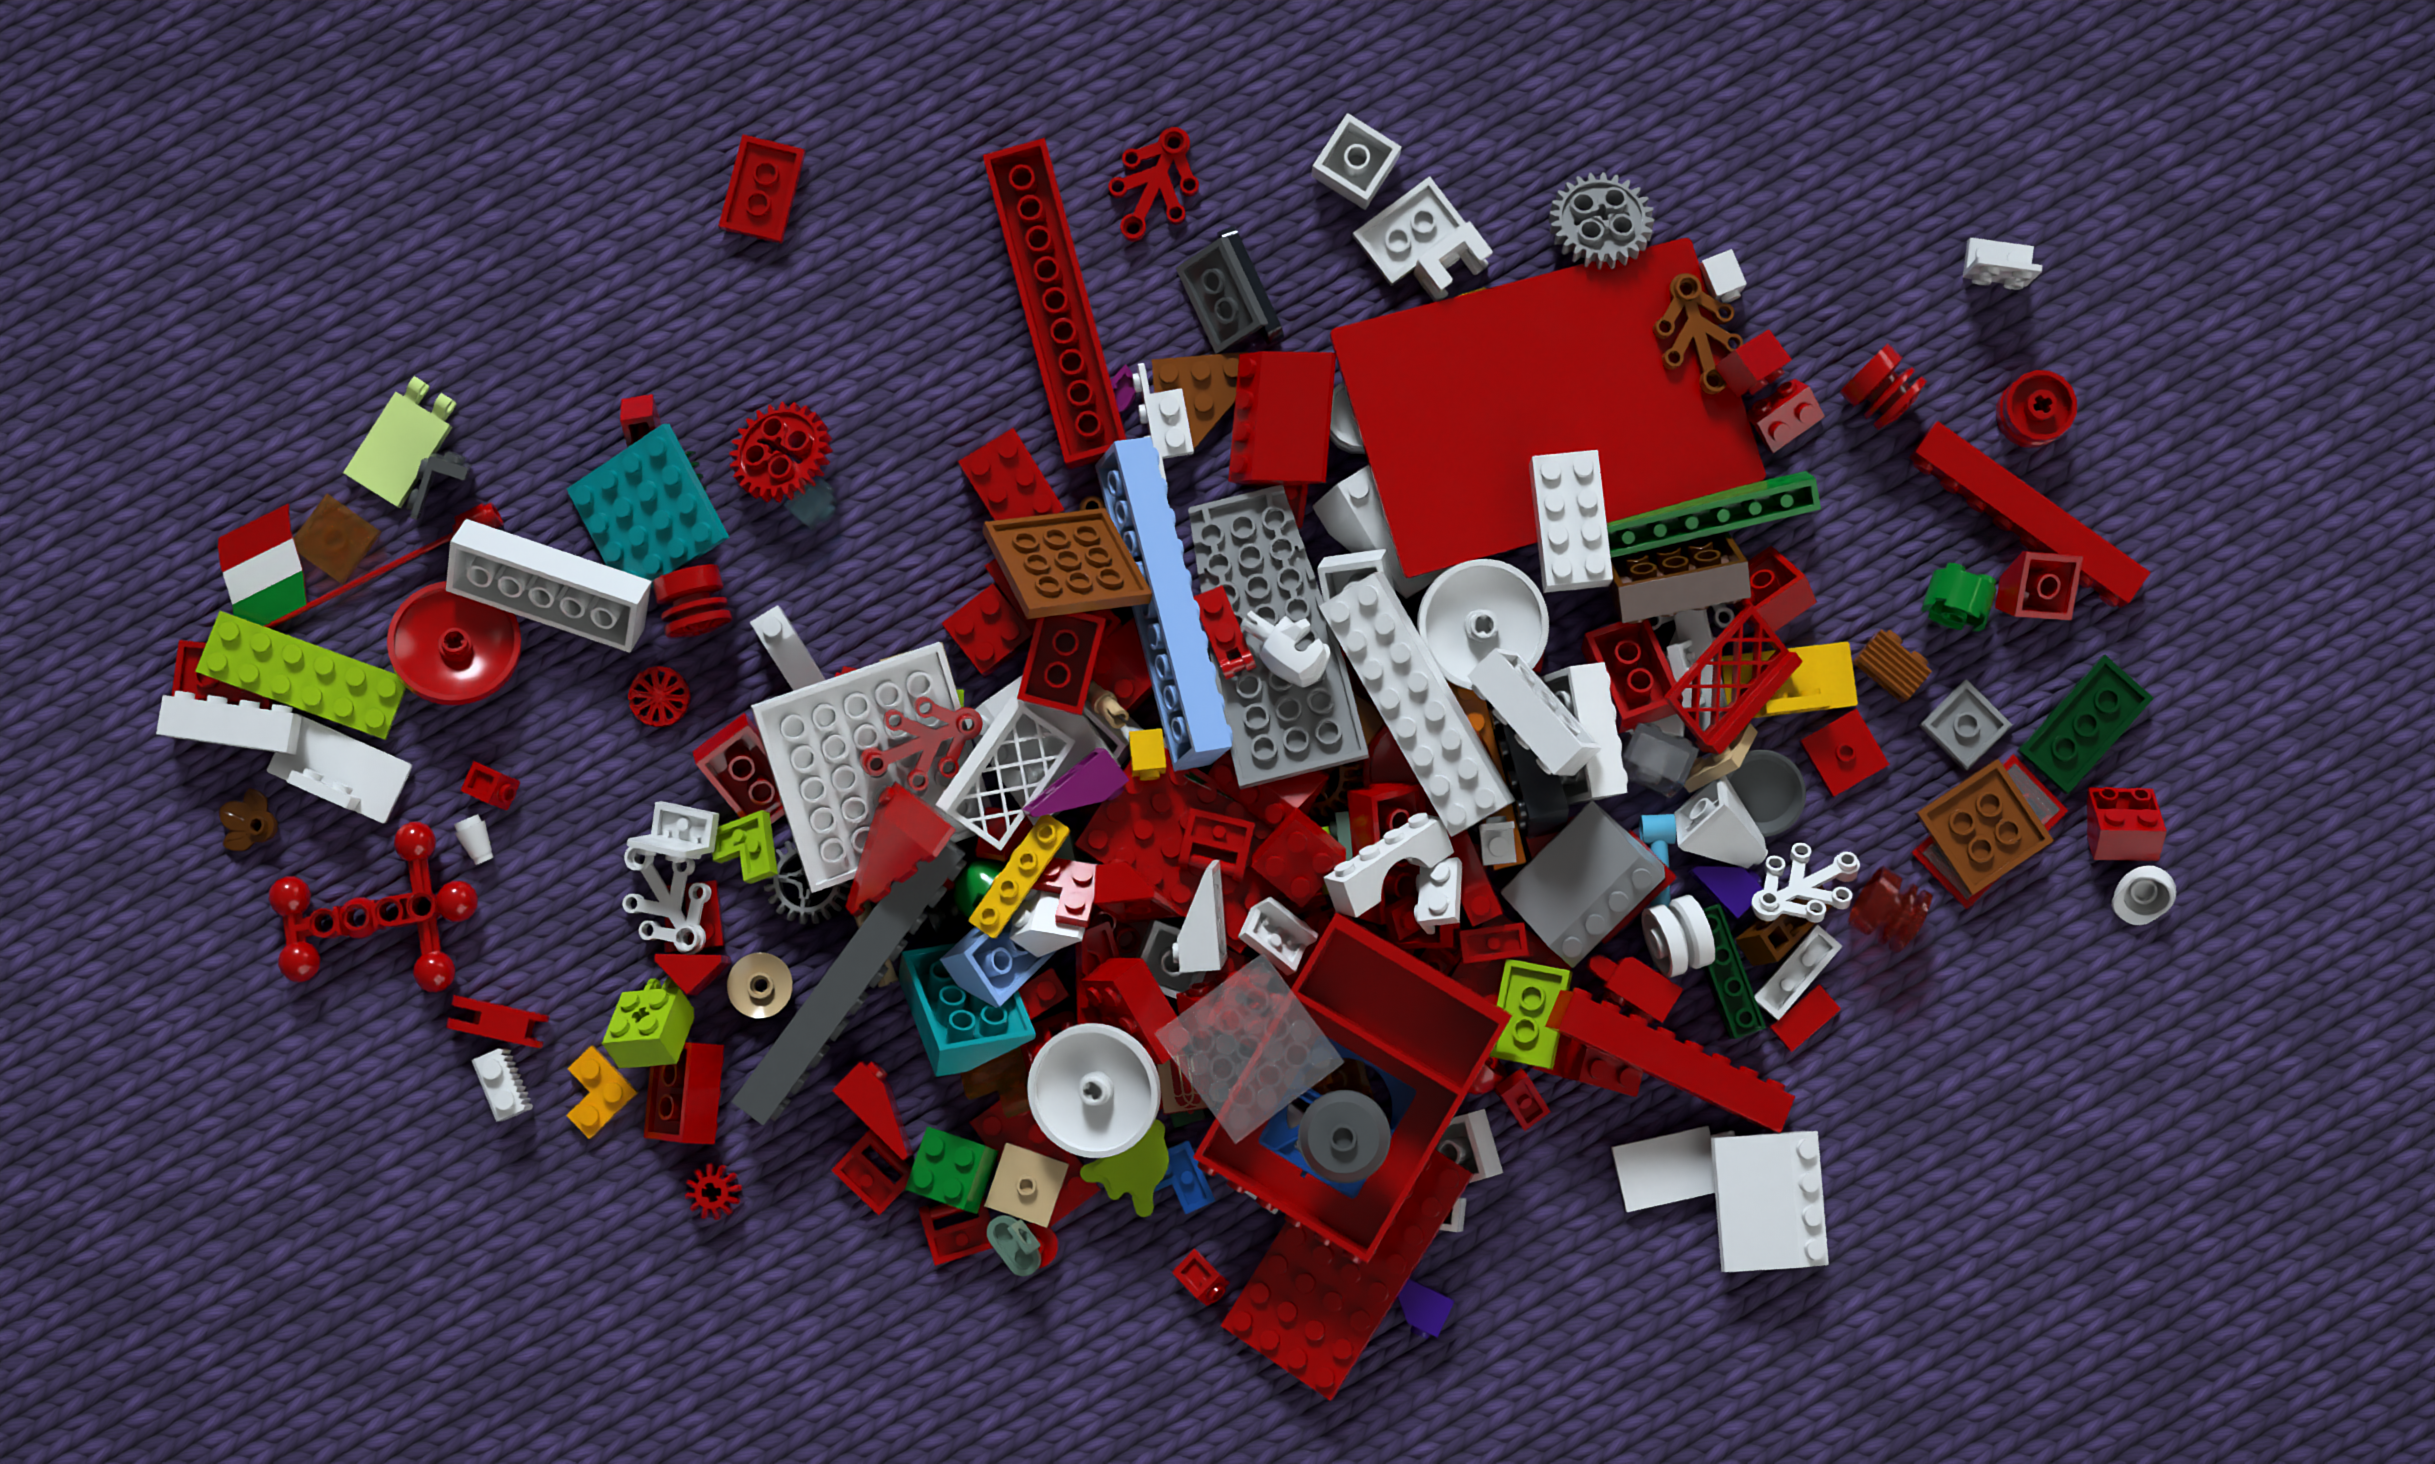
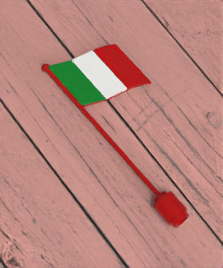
M492 502L486 505L481 503L454 517L456 522L452 525L454 532L307 603L304 571L291 530L290 503L219 537L218 552L221 570L232 602L233 615L271 629L452 540L466 519L495 529L503 526L504 523Z

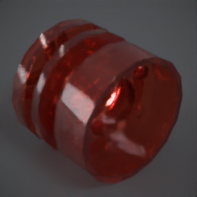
M1881 866L1874 872L1859 894L1849 914L1847 923L1850 927L1866 936L1870 935L1880 926L1877 937L1878 943L1883 945L1890 940L1889 949L1899 953L1922 927L1933 896L1926 890L1921 891L1917 895L1918 886L1914 883L1907 886L1900 893L1902 876L1885 866Z

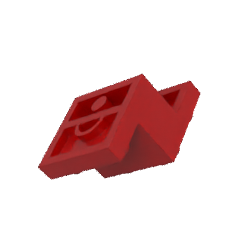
M1562 1034L1559 1037L1553 1070L1528 1065L1530 1069L1633 1097L1638 1095L1643 1072Z

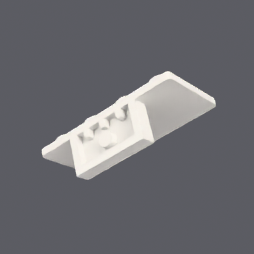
M302 716L296 755L275 752L267 772L341 807L356 811L378 822L387 823L411 772L412 764Z

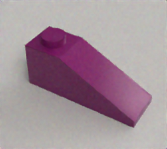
M1096 747L1021 810L1027 816L1038 817L1102 802L1106 799L1110 801L1124 791L1123 785L1129 779L1106 749Z

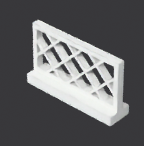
M1011 695L935 807L1001 851L1025 817L1021 809L1007 811L1004 793L1023 789L1026 802L1023 806L1024 808L1043 791L1076 741L1022 705V702ZM1023 714L1034 721L1037 735L1018 738L1016 723ZM1040 726L1050 733L1041 734ZM1012 730L1014 739L1005 741ZM1055 736L1066 743L1059 755L1045 757L1042 738ZM1038 739L1041 758L1022 761L1019 742ZM1015 743L1018 762L999 766L997 751L1000 746ZM994 758L995 767L986 768L991 759ZM1055 760L1048 770L1046 761ZM1042 762L1044 777L1041 782L1026 784L1023 765ZM1019 766L1022 785L1003 789L1000 770ZM996 771L999 790L980 793L978 783L980 775L985 772ZM975 784L976 794L967 795ZM1036 787L1029 798L1027 788ZM1000 794L1004 813L984 816L981 797ZM977 798L980 817L966 819L956 812L963 800ZM1018 814L1010 825L1009 816ZM1005 817L1007 831L1000 841L988 834L985 820ZM981 821L983 830L972 822Z

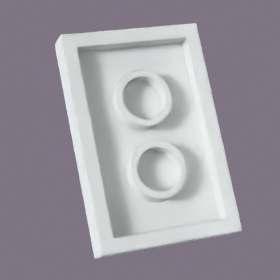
M1429 176L1353 233V238L1390 286H1392L1415 269L1419 257L1466 223Z

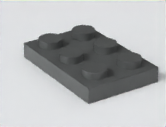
M1228 237L1217 239L1176 267L1178 275L1216 354L1224 353L1268 324Z

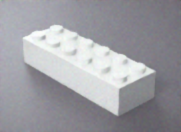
M466 519L450 541L446 591L630 653L645 628L652 581Z

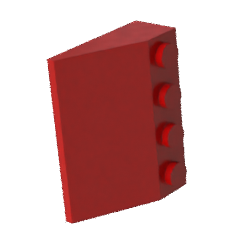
M1261 351L1239 354L1228 482L1255 489L1278 485L1292 486L1326 483L1336 353Z

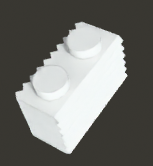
M496 1049L471 1060L496 1122L510 1119L531 1110L533 1107L529 1103L531 1099L527 1097L528 1092L524 1091L526 1087L522 1085L523 1080L519 1079L521 1074L517 1073L519 1068L514 1067L516 1062L512 1061L514 1056L509 1055L511 1052L509 1049Z

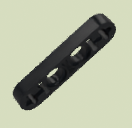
M1231 226L1217 232L1218 239L1228 237L1268 321L1267 325L1259 329L1263 339L1268 345L1283 339L1284 332L1236 228Z

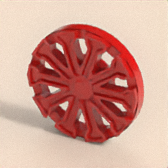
M663 666L650 667L639 673L632 681L628 693L629 705L633 714L641 722L652 727H667L678 722L687 712L690 704V689L683 676L675 670ZM664 672L665 675L660 684L658 673ZM649 674L651 675L653 686L645 680V677ZM676 677L677 682L668 687L671 678ZM638 684H641L648 692L636 691ZM680 688L684 691L682 695H673V692ZM636 698L647 699L641 702L640 704L635 705ZM672 702H682L683 706L681 709H677ZM650 706L647 715L643 717L641 711ZM667 708L673 713L671 719H667L665 711ZM657 710L659 712L660 720L658 722L653 720V717Z

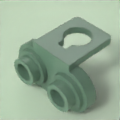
M1002 1215L989 1223L987 1228L988 1240L1009 1269L1018 1276H1029L1034 1273L1041 1263V1254L1038 1250L1041 1244L1023 1220L1016 1221L1011 1216Z

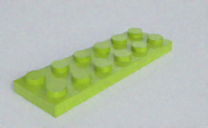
M223 611L218 613L195 671L386 740L406 690V687L396 674Z

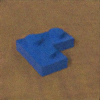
M1189 1140L1168 1149V1169L1163 1179L1154 1189V1192L1172 1184L1185 1214L1216 1201L1203 1171L1197 1167L1199 1162L1193 1158L1195 1153Z

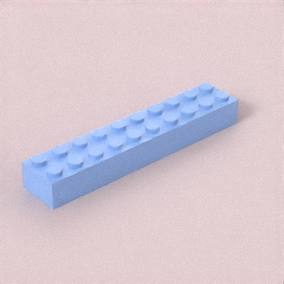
M1151 437L1114 441L1096 463L1095 468L1106 510L1153 593L1149 604L1133 605L1131 607L1174 771L1209 766L1232 747L1233 733L1231 727L1226 724L1224 699L1218 693L1215 682L1216 669L1208 656V638L1201 629L1198 602L1193 599L1191 574L1185 568L1183 544L1177 538L1174 527L1176 523L1175 513L1172 508H1169L1167 483L1161 477L1158 466L1160 461L1159 453L1153 447Z

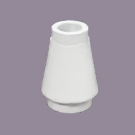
M479 814L454 824L457 831L454 834L471 859H473L475 865L494 857L491 852L492 849L485 820L481 821Z

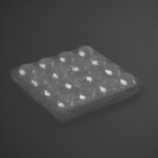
M1264 953L1155 1033V1036L1235 1144L1345 1062Z

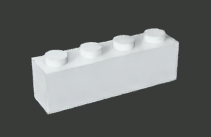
M175 691L174 696L163 695L156 734L172 738L296 755L302 716L292 713V707L272 704V710L259 709V702L240 700L239 706L227 704L228 698L211 695L207 696V701L196 700L194 693Z

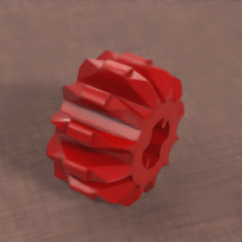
M712 1163L707 1164L706 1174L701 1169L694 1171L699 1182L692 1179L687 1180L686 1184L689 1187L695 1188V1192L686 1193L685 1198H696L697 1202L692 1204L690 1209L691 1211H696L702 1206L703 1209L700 1216L702 1219H706L712 1210L714 1220H719L722 1215L721 1209L727 1215L733 1213V1209L728 1202L733 1204L741 1202V1199L732 1195V1193L742 1190V1185H731L730 1182L737 1178L735 1172L724 1177L727 1171L726 1165H721L716 1173L714 1165ZM710 1183H713L715 1188L721 1189V1194L716 1196L717 1201H714L713 1196H707V1189L712 1188Z

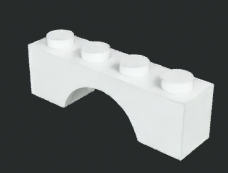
M1418 813L1408 819V823L1402 827L1387 832L1384 838L1376 844L1362 848L1359 851V855L1350 861H1345L1335 866L1334 871L1324 877V881L1336 912L1358 917L1381 901L1383 880L1388 870L1397 861L1405 858L1410 864L1432 868L1453 854L1454 850L1441 818L1427 815L1426 813Z

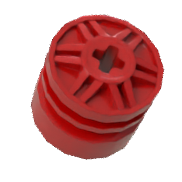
M1888 343L1839 392L1853 407L1866 399L1869 400L1871 404L1863 416L1868 419L1878 409L1882 415L1873 424L1877 430L1897 420L1916 401L1922 387L1927 383L1923 376L1918 378L1911 386L1906 382L1915 371L1913 367L1900 375L1895 371L1903 357Z
M707 564L684 568L662 575L652 582L657 603L659 605H673L672 608L660 615L663 622H671L664 627L667 637H693L706 634L733 620L729 610H720L729 604L726 597H711L712 594L724 587L718 565Z

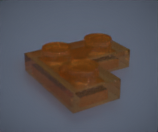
M1020 1046L972 1070L960 1073L965 1095L969 1100L998 1090L1003 1112L1007 1118L1031 1110L1027 1090L1028 1075Z

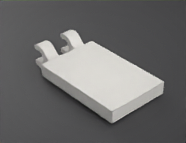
M1703 1126L1611 1147L1625 1211L1631 1212L1715 1193L1711 1138L1735 1136V1132L1730 1130L1710 1135L1709 1126Z

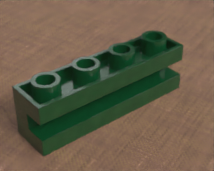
M1720 903L1702 909L1710 925L1715 945V960L1712 964L1702 968L1728 1038L1737 1039L1765 1029L1766 1026Z

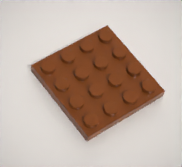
M1106 508L984 522L982 532L1027 619L1149 604L1151 602L1153 593Z

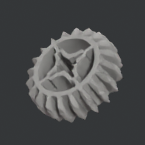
M786 841L784 844L788 853L784 854L779 849L775 850V855L780 858V861L776 862L778 874L766 878L773 879V884L764 886V890L766 892H776L775 895L768 899L769 903L775 904L781 901V904L776 909L778 914H782L787 909H790L787 915V920L793 921L797 913H800V924L805 925L807 923L808 915H811L814 924H819L820 912H822L827 920L831 919L832 915L828 908L832 906L834 910L840 912L842 907L836 900L839 897L847 901L848 895L842 893L841 890L842 887L851 888L853 883L845 881L828 887L833 889L827 899L816 906L810 907L814 893L810 889L806 890L805 884L798 880H793V878L805 876L803 868L795 873H784L788 864L799 856L790 841ZM783 883L795 884L798 887L799 898H801L800 907L788 899L783 889Z

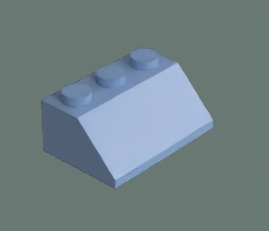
M1014 914L996 939L991 938L975 926L940 959L958 987L995 1008L1000 1007L1056 952L1054 951L1037 958L1011 940L1009 936Z

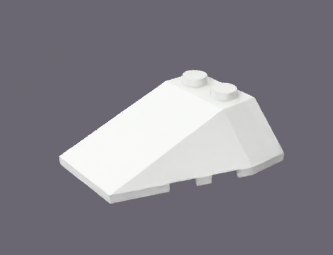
M1369 465L1335 485L1312 506L1329 535L1351 553L1387 548L1395 590L1406 599L1430 586L1439 575L1451 568L1448 567L1412 578L1403 576Z

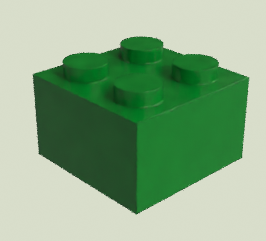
M927 1126L905 1190L977 1214L999 1151Z

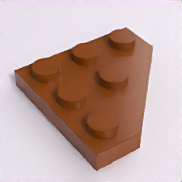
M1248 352L1151 360L1154 393L1182 388L1194 451L1235 403L1239 354Z

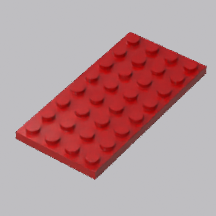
M1387 1117L1390 1126L1391 1119ZM1435 1149L1368 1263L1363 1260L1360 1264L1351 1261L1342 1254L1344 1251L1342 1247L1335 1243L1327 1246L1313 1237L1315 1231L1305 1225L1299 1229L1286 1221L1221 1326L1328 1400H1333L1439 1232L1442 1224H1444L1457 1200L1471 1181L1474 1173Z

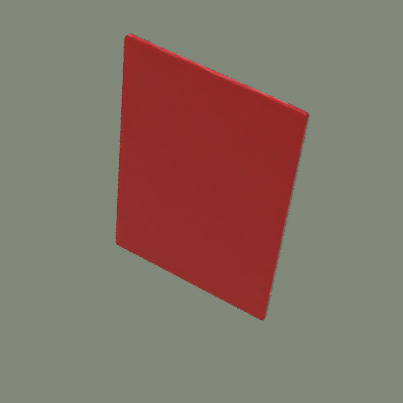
M1681 238L1646 247L1645 251L1639 250L1637 259L1629 256L1627 265H1623L1619 260H1616L1613 269L1610 268L1608 262H1603L1601 269H1598L1596 261H1592L1587 267L1581 264L1337 327L1330 332V340L1334 353H1336L1341 376L1404 577H1416L1466 561L1481 559L1538 543L1529 473V463L1532 456L1598 450L1606 523L1760 482L1765 479L1766 472L1749 419L1747 418L1742 397L1737 398L1728 384L1722 391L1713 395L1702 390L1699 379L1703 372L1693 338L1683 354L1684 360L1676 369H1667L1662 363L1663 354L1672 348L1687 321L1683 307L1674 321V332L1669 337L1660 339L1653 332V325L1664 316L1672 301L1669 291L1671 281L1679 274H1692L1699 279L1702 292L1709 295L1691 239ZM1680 286V291L1684 295H1689V289L1686 286ZM1698 305L1700 315L1719 326L1713 319V313ZM1660 323V330L1664 333H1668L1667 325L1664 323ZM1707 336L1716 366L1728 354L1722 350L1720 343ZM1669 354V361L1677 363V357L1674 354ZM1708 377L1707 383L1711 387H1715L1716 381Z

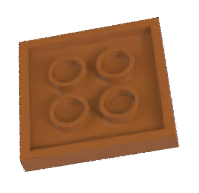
M1999 759L1994 760L1914 813L1969 895H1974L2054 841Z

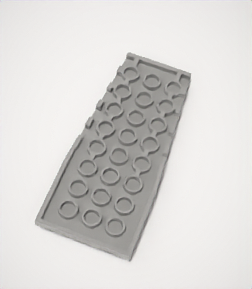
M1283 485L1190 507L1188 512L1201 593L1223 585L1239 626L1244 618H1248L1247 614L1249 611H1253L1256 615L1274 626L1285 616L1293 623L1306 618L1311 624V629L1300 640L1295 649L1300 652L1305 651L1318 638L1323 644H1327L1330 649L1331 657L1322 676L1318 681L1302 688L1272 673L1260 658L1264 642L1242 629L1241 631L1257 668L1250 671L1246 669L1234 673L1235 677L1225 680L1209 642L1211 661L1216 669L1215 682L1217 690L1223 696L1226 724L1231 727L1233 733L1230 751L1239 788L1253 787L1369 758L1345 660L1337 638L1319 608L1324 601ZM1239 651L1227 655L1229 661L1241 657Z

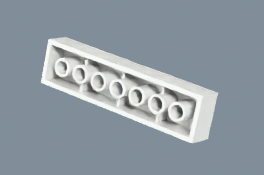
M1374 572L1320 605L1321 612L1450 836L1461 833L1514 802V797L1383 572Z

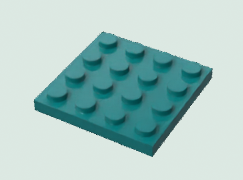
M670 424L660 425L567 488L606 565L652 582L662 575L681 570L730 538Z

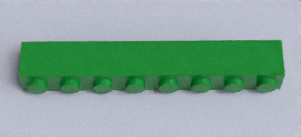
M1807 471L1747 484L1606 523L1610 557L1614 558L1820 510L1821 505L1816 478Z

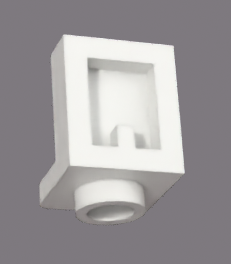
M1506 816L1486 818V824L1478 826L1482 866L1516 863L1513 832L1515 828L1514 821L1506 822Z

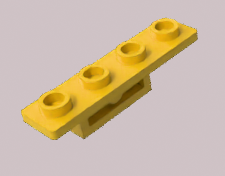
M1049 814L1040 816L1021 845L1013 851L1010 861L1003 871L995 877L991 888L970 916L969 922L991 938L996 939L1070 833V829Z

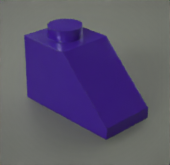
M1696 866L1687 872L1717 904L1720 903L1721 908L1732 920L1738 919L1751 906L1755 893L1764 890L1761 887L1764 883L1763 880L1752 869L1746 871L1740 867Z
M1409 1278L1397 1298L1406 1322L1412 1325L1410 1331L1425 1339H1428L1430 1334L1438 1338L1454 1300Z

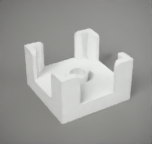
M1469 221L1419 257L1413 274L1432 300L1438 302L1448 296L1445 287L1450 285L1453 280L1446 271L1447 268L1451 267L1461 258L1472 274L1478 275L1488 267V262L1485 258H1489L1493 251Z

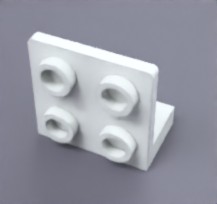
M1970 237L1967 240L1963 278L1972 279V283L1978 285H1990L1991 282L2003 283L2007 289L2019 290L2023 289V286L2029 285L2042 273V265L2032 264L2034 246Z

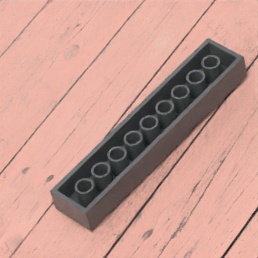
M949 839L937 858L932 862L919 861L916 866L918 868L916 874L904 883L899 881L892 883L890 886L892 888L891 892L875 906L731 1101L733 1104L763 1126L770 1118L773 1121L778 1119L791 1102V1099L787 1097L789 1092L795 1095L811 1075L806 1069L809 1065L815 1068L829 1051L830 1047L826 1045V1042L829 1039L835 1041L850 1022L845 1018L849 1012L854 1015L869 996L865 992L866 988L871 986L874 989L889 968L884 965L886 961L890 959L894 962L908 944V941L904 939L906 934L909 932L914 935L928 917L923 912L928 905L934 908L948 890L943 886L945 881L950 879L953 882L965 867L967 862L962 858L967 852Z

